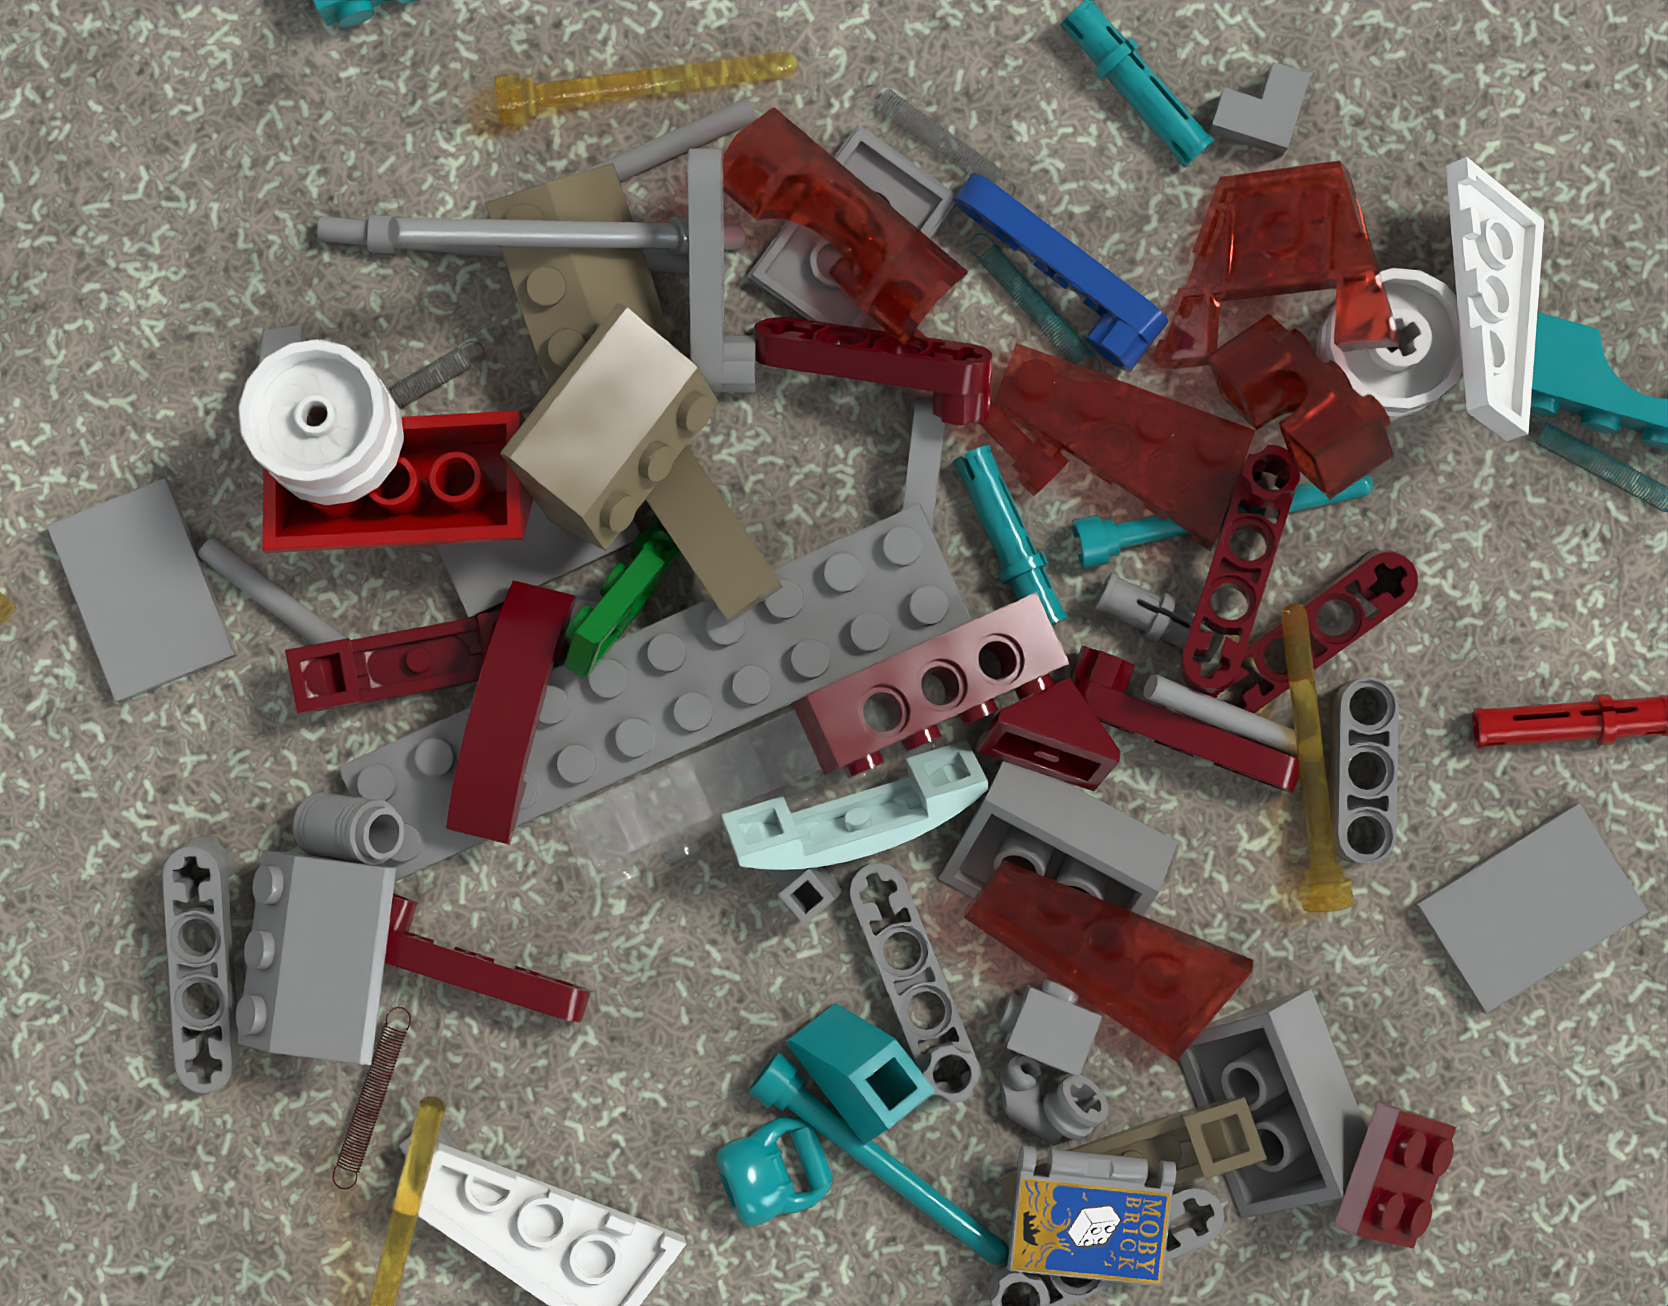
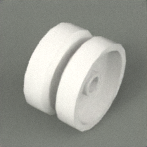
M1391 268L1366 276L1330 308L1318 331L1316 362L1323 384L1342 406L1365 418L1394 420L1421 411L1455 385L1463 372L1457 297L1445 283L1420 270ZM1387 338L1393 340L1398 347L1393 353L1385 347L1384 340Z
M320 339L290 343L267 356L247 379L239 404L241 435L254 458L269 471L278 483L299 499L323 505L352 502L378 488L396 466L404 441L401 411L389 390L378 378L369 363L345 345Z

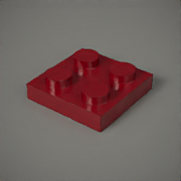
M1377 1101L1334 1227L1358 1237L1414 1249L1417 1238L1422 1236L1429 1226L1432 1217L1430 1201L1439 1176L1446 1172L1452 1161L1454 1152L1452 1139L1456 1127L1428 1116Z

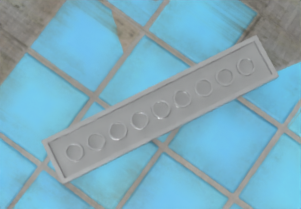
M916 504L773 569L772 571L783 588L730 623H728L711 597L617 640L587 678L585 676L581 678L564 667V665L553 669L523 778L527 784L515 828L786 707L811 692L973 621L921 504ZM471 707L338 767L350 796L386 801L395 808L403 820L405 832L400 849L394 856L380 864L396 868L395 882L488 841L487 839L446 829L456 767Z

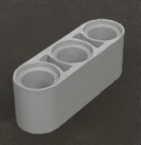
M1373 677L1348 681L1340 686L1333 695L1330 706L1329 843L1335 854L1343 860L1366 865L1378 863L1388 857L1395 846L1397 836L1399 705L1397 695L1392 687L1382 679ZM1359 689L1367 690L1377 701V715L1368 725L1360 724L1350 713L1349 704L1351 697ZM1359 753H1364L1371 757L1377 770L1375 780L1365 789L1354 785L1348 773L1350 761ZM1358 817H1365L1369 820L1375 829L1376 835L1371 848L1363 853L1353 850L1347 839L1348 827Z

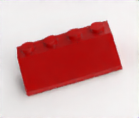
M519 410L402 417L404 441L396 466L378 488L352 502L323 505L299 499L278 483L269 471L263 467L262 550L265 553L523 540L533 498L500 453L526 419Z

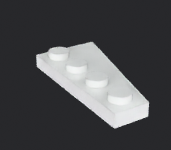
M1468 157L1446 165L1466 411L1505 441H1510L1527 435L1529 432L1544 220Z
M439 1142L399 1193V1203L548 1306H640L686 1246L685 1236Z

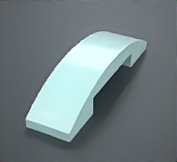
M965 740L906 758L908 778L790 813L784 796L722 814V820L740 866L772 870L822 867L882 852L936 828L956 816L988 791V780L968 741Z

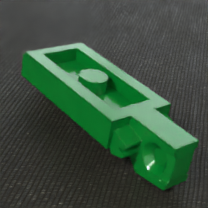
M653 522L635 538L631 549L633 562L629 567L620 562L612 570L601 588L600 595L603 598L593 609L585 604L570 623L565 637L571 640L572 643L564 667L581 678L584 676L587 678L614 643L653 597L659 582L681 556V551L666 529L660 526V523Z

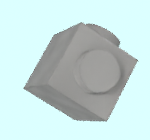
M1045 978L1041 989L1026 984L1022 996L1010 993L997 1028L1007 1032L1003 1042L1006 1048L1079 1077L1103 1016L1097 1011L1077 1004L1081 992Z

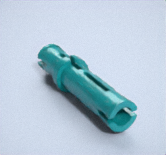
M1085 0L1066 17L1067 19L1060 26L1079 44L1097 66L1094 73L1101 81L1108 79L1119 90L1131 107L1151 130L1159 136L1183 168H1185L1215 141L1214 138L1198 124L1186 107L1146 64V61L1137 52L1140 48L1137 42L1132 37L1126 40L1119 30L1104 16L1105 14L1095 4L1094 0Z
M990 445L981 446L965 453V458L963 456L956 458L953 461V465L957 468L1002 567V570L998 572L1002 584L1008 583L1017 601L1037 592L1052 626L1056 625V622L1060 623L1068 619L1044 568L1049 564L1044 552L1037 553L1010 491L1000 473Z

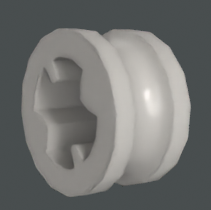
M1072 1074L1066 1076L1061 1080L1058 1087L1052 1089L1044 1098L1043 1108L1046 1117L1059 1133L1072 1140H1082L1089 1136L1094 1127L1101 1125L1109 1115V1106L1102 1091L1090 1079L1082 1075L1079 1077Z

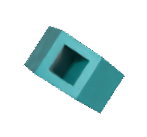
M837 1003L785 1042L863 1145L890 1129L935 1092L934 1088L895 1038Z

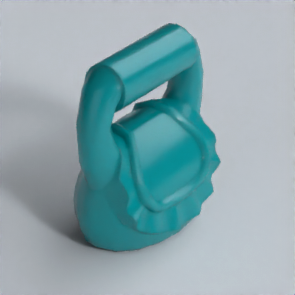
M783 1117L772 1120L762 1125L751 1136L728 1142L718 1150L716 1155L717 1168L730 1204L740 1223L746 1227L762 1225L778 1214L797 1213L812 1208L829 1192L832 1180L834 1179L815 1128L800 1117ZM786 1132H790L811 1188L809 1191L795 1192L794 1181L790 1179L781 1156L783 1151L778 1148L776 1143L777 1139Z

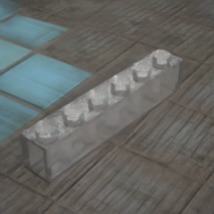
M921 682L922 692H923L925 698H926L929 702H931L930 699H929V696H928V694H927V692H926V690H925V687H924L923 683ZM867 699L863 709L867 724L877 731L884 732L889 722L886 708L876 700ZM795 710L558 812L556 815L586 885L602 880L607 891L641 876L637 863L661 854L664 864L667 865L699 851L700 848L696 838L715 829H720L724 839L729 838L723 824L722 814L784 796L789 811L818 799L813 788L814 786L837 777L841 788H844L876 774V770L873 767L849 779L843 767L824 775ZM938 723L937 726L939 731L941 732L943 729L941 724ZM898 741L879 751L882 757L896 752L901 763L906 761V758L922 754L935 748L933 741H930L906 752L902 742Z

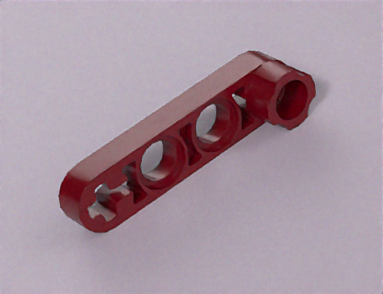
M791 317L768 318L757 322L754 326L755 360L762 365L933 391V415L940 417L942 422L952 425L984 422L990 417L993 354L983 346Z
M1268 444L1261 452L1250 453L1243 463L1182 653L1180 671L1184 682L1189 688L1206 695H1214L1225 691L1232 685L1239 672L1294 494L1300 481L1301 469L1292 462L1291 452L1281 446ZM1263 473H1271L1276 476L1274 486L1279 488V490H1265L1259 487L1255 481H1260ZM1254 505L1259 508H1265L1263 516L1251 513ZM1241 506L1248 513H1239L1238 507ZM1267 518H1276V523H1272ZM1252 529L1264 538L1266 544L1265 553L1255 560H1242L1231 550L1229 544L1231 536L1238 530ZM1234 588L1245 597L1247 611L1238 619H1223L1217 616L1212 609V595L1219 589ZM1201 625H1205L1210 630L1221 635L1239 636L1238 643L1227 636L1225 637L1219 655V662L1222 665L1228 666V671L1217 670L1212 679L1201 676V664L1192 660L1193 656H1205L1212 639L1213 632H1201Z
M1377 548L1365 553L1355 566L1247 644L1242 662L1252 656L1260 675L1273 685L1264 692H1260V688L1255 680L1241 692L1245 703L1239 708L1256 713L1406 605L1415 595L1418 587V573L1413 563L1397 551L1379 550ZM1381 563L1390 569L1399 566L1401 570V575L1397 579L1399 586L1391 593L1385 590L1373 593L1369 589L1377 581V576L1373 569ZM1354 580H1356L1355 584L1359 593L1377 607L1376 611L1367 617L1360 601L1345 590V587ZM1339 599L1350 605L1353 611V621L1346 632L1331 636L1319 629L1316 615L1319 608L1325 602ZM1286 637L1292 639L1299 645L1301 650L1299 664L1287 673H1277L1269 669L1264 661V652L1267 645L1277 638ZM1221 663L1218 664L1205 678L1212 679L1217 670L1228 671V666ZM1241 665L1233 684L1250 674L1247 668ZM1220 693L1208 696L1217 698Z
M1086 646L1081 647L1070 679L1101 723L1133 735L1134 732L1154 739V743L1191 757L1196 755L1213 761L1215 766L1282 791L1294 792L1304 762L1125 694L1135 665L1112 654Z
M393 893L384 963L572 1022H582L591 994L589 989L519 966H515V969L495 964V959L459 947H455L452 950L433 944V939L409 932L418 902Z

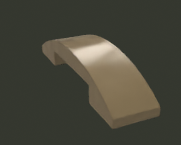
M1245 1095L1148 1121L1067 1150L1144 1158L1148 1163L1145 1186L1157 1187L1158 1184L1157 1170L1161 1160L1175 1162L1176 1179L1174 1185L1200 1176L1208 1179L1267 1159ZM1047 1157L1036 1161L1033 1174L1047 1175ZM1018 1169L999 1176L1012 1218Z

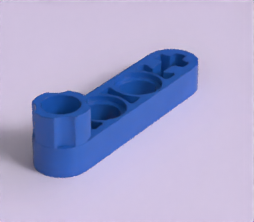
M977 173L971 174L954 196L953 200L956 202L957 207L1015 252L1020 247L1036 259L1033 265L1065 290L1071 285L1084 295L1086 299L1083 303L1101 316L1085 337V341L1114 366L1127 373L1132 371L1168 324L1167 317L1157 306L982 175Z

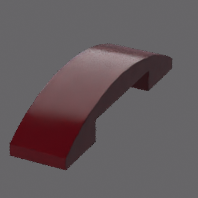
M512 581L496 622L471 704L456 767L446 829L507 845L511 844L527 784L523 780L555 658L560 659L566 638L565 634L576 600L575 595Z
M501 610L477 614L476 617L353 640L346 638L285 650L297 714L388 700L478 682L486 652Z

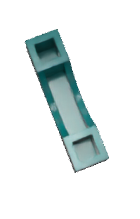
M1537 312L1530 413L1554 417L1557 415L1558 409L1582 416L1580 425L1589 430L1606 434H1617L1619 427L1643 433L1641 443L1644 445L1668 451V398H1655L1641 394L1618 378L1605 357L1600 329Z

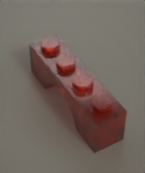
M775 107L738 132L723 155V192L756 220L782 219L795 222L813 230L829 241L843 255L854 273L857 284L855 304L903 345L939 313L968 273L964 267Z

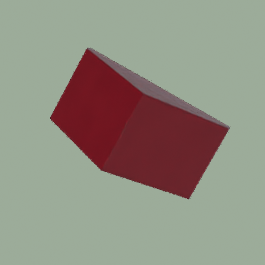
M1070 677L1001 709L977 740L975 750L976 752L1091 791H1095L1119 763L1121 753Z

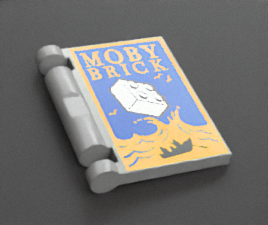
M1021 1146L1018 1157V1177L1007 1264L1009 1271L1162 1286L1172 1193L1176 1179L1175 1162L1163 1160L1159 1162L1157 1170L1158 1184L1157 1187L1145 1186L1148 1163L1144 1158L1050 1149L1047 1157V1175L1033 1174L1036 1166V1148Z

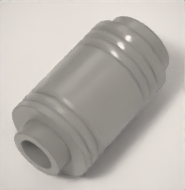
M325 792L313 793L306 797L297 808L293 821L295 840L298 846L307 854L371 865L381 864L394 856L403 843L405 832L401 816L388 802Z

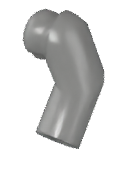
M1022 1054L1007 1059L1002 1065L998 1077L1005 1115L1055 1146L1062 1137V1134L1052 1126L1043 1108L1044 1102L1042 1101L1039 1078L1042 1074L1041 1066L1037 1060Z

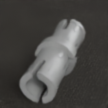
M1112 572L1105 579L1093 606V609L1098 612L1102 611L1144 631L1143 638L1152 643H1156L1161 639L1184 650L1195 613L1176 605V597L1166 592L1159 597L1117 577ZM1201 625V632H1213L1207 653L1204 657H1199L1202 661L1209 663L1217 653L1224 635L1210 630L1205 625Z

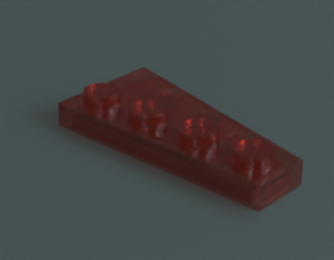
M1016 343L993 405L995 409L1058 451L1066 450L1090 466V472L1108 484L1112 485L1114 482L1143 501V507L1164 521L1168 518L1193 535L1192 539L1209 551H1211L1216 541L1256 431Z
M1004 860L969 903L964 915L966 920L1174 1061L1180 1058L1253 970V959Z

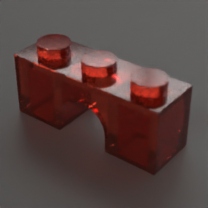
M1267 314L1207 355L1222 398L1256 431L1275 418L1292 413L1278 422L1292 464L1329 500L1394 456L1386 429L1391 426V421L1381 403L1371 394H1366L1362 397L1355 391L1349 378L1336 362L1330 360L1324 363L1315 355L1308 339L1297 328L1288 331L1270 314Z

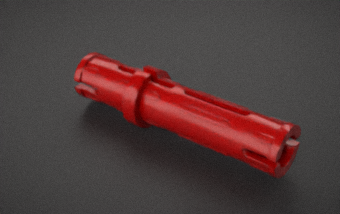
M1609 694L1594 695L1592 701L1536 704L1487 709L1474 708V712H1472L1474 744L1477 749L1579 740H1596L1598 745H1613L1616 738L1652 735L1668 736V695L1613 700Z

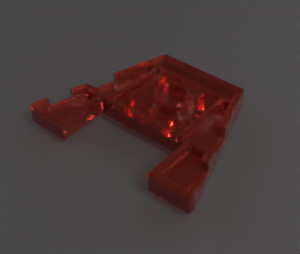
M1340 160L1219 178L1192 250L1197 256L1186 287L1178 288L1170 309L1175 313L1166 341L1162 339L1158 341L1154 352V362L1165 369L1216 365L1219 312L1222 301L1336 289L1334 344L1343 352L1399 346V332L1350 172Z

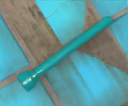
M1356 472L1300 484L1296 488L1289 513L1367 496L1373 489V480L1365 472ZM1232 499L1114 524L1112 518L1101 520L1098 514L1073 519L1074 538L1079 537L1082 554H1078L1080 566L1082 569L1106 565L1109 563V557L1120 555V548L1223 527ZM1254 505L1251 513L1263 516L1265 508H1259ZM1241 506L1238 507L1239 513H1248Z
M777 1052L770 1059L748 1089L747 1093L766 1108H769L772 1104L781 1111L786 1107L988 1263L1000 1265L1007 1260L1009 1249L1000 1238L873 1140L863 1145L838 1113L803 1087L805 1080L796 1074L799 1069L797 1065L780 1052Z

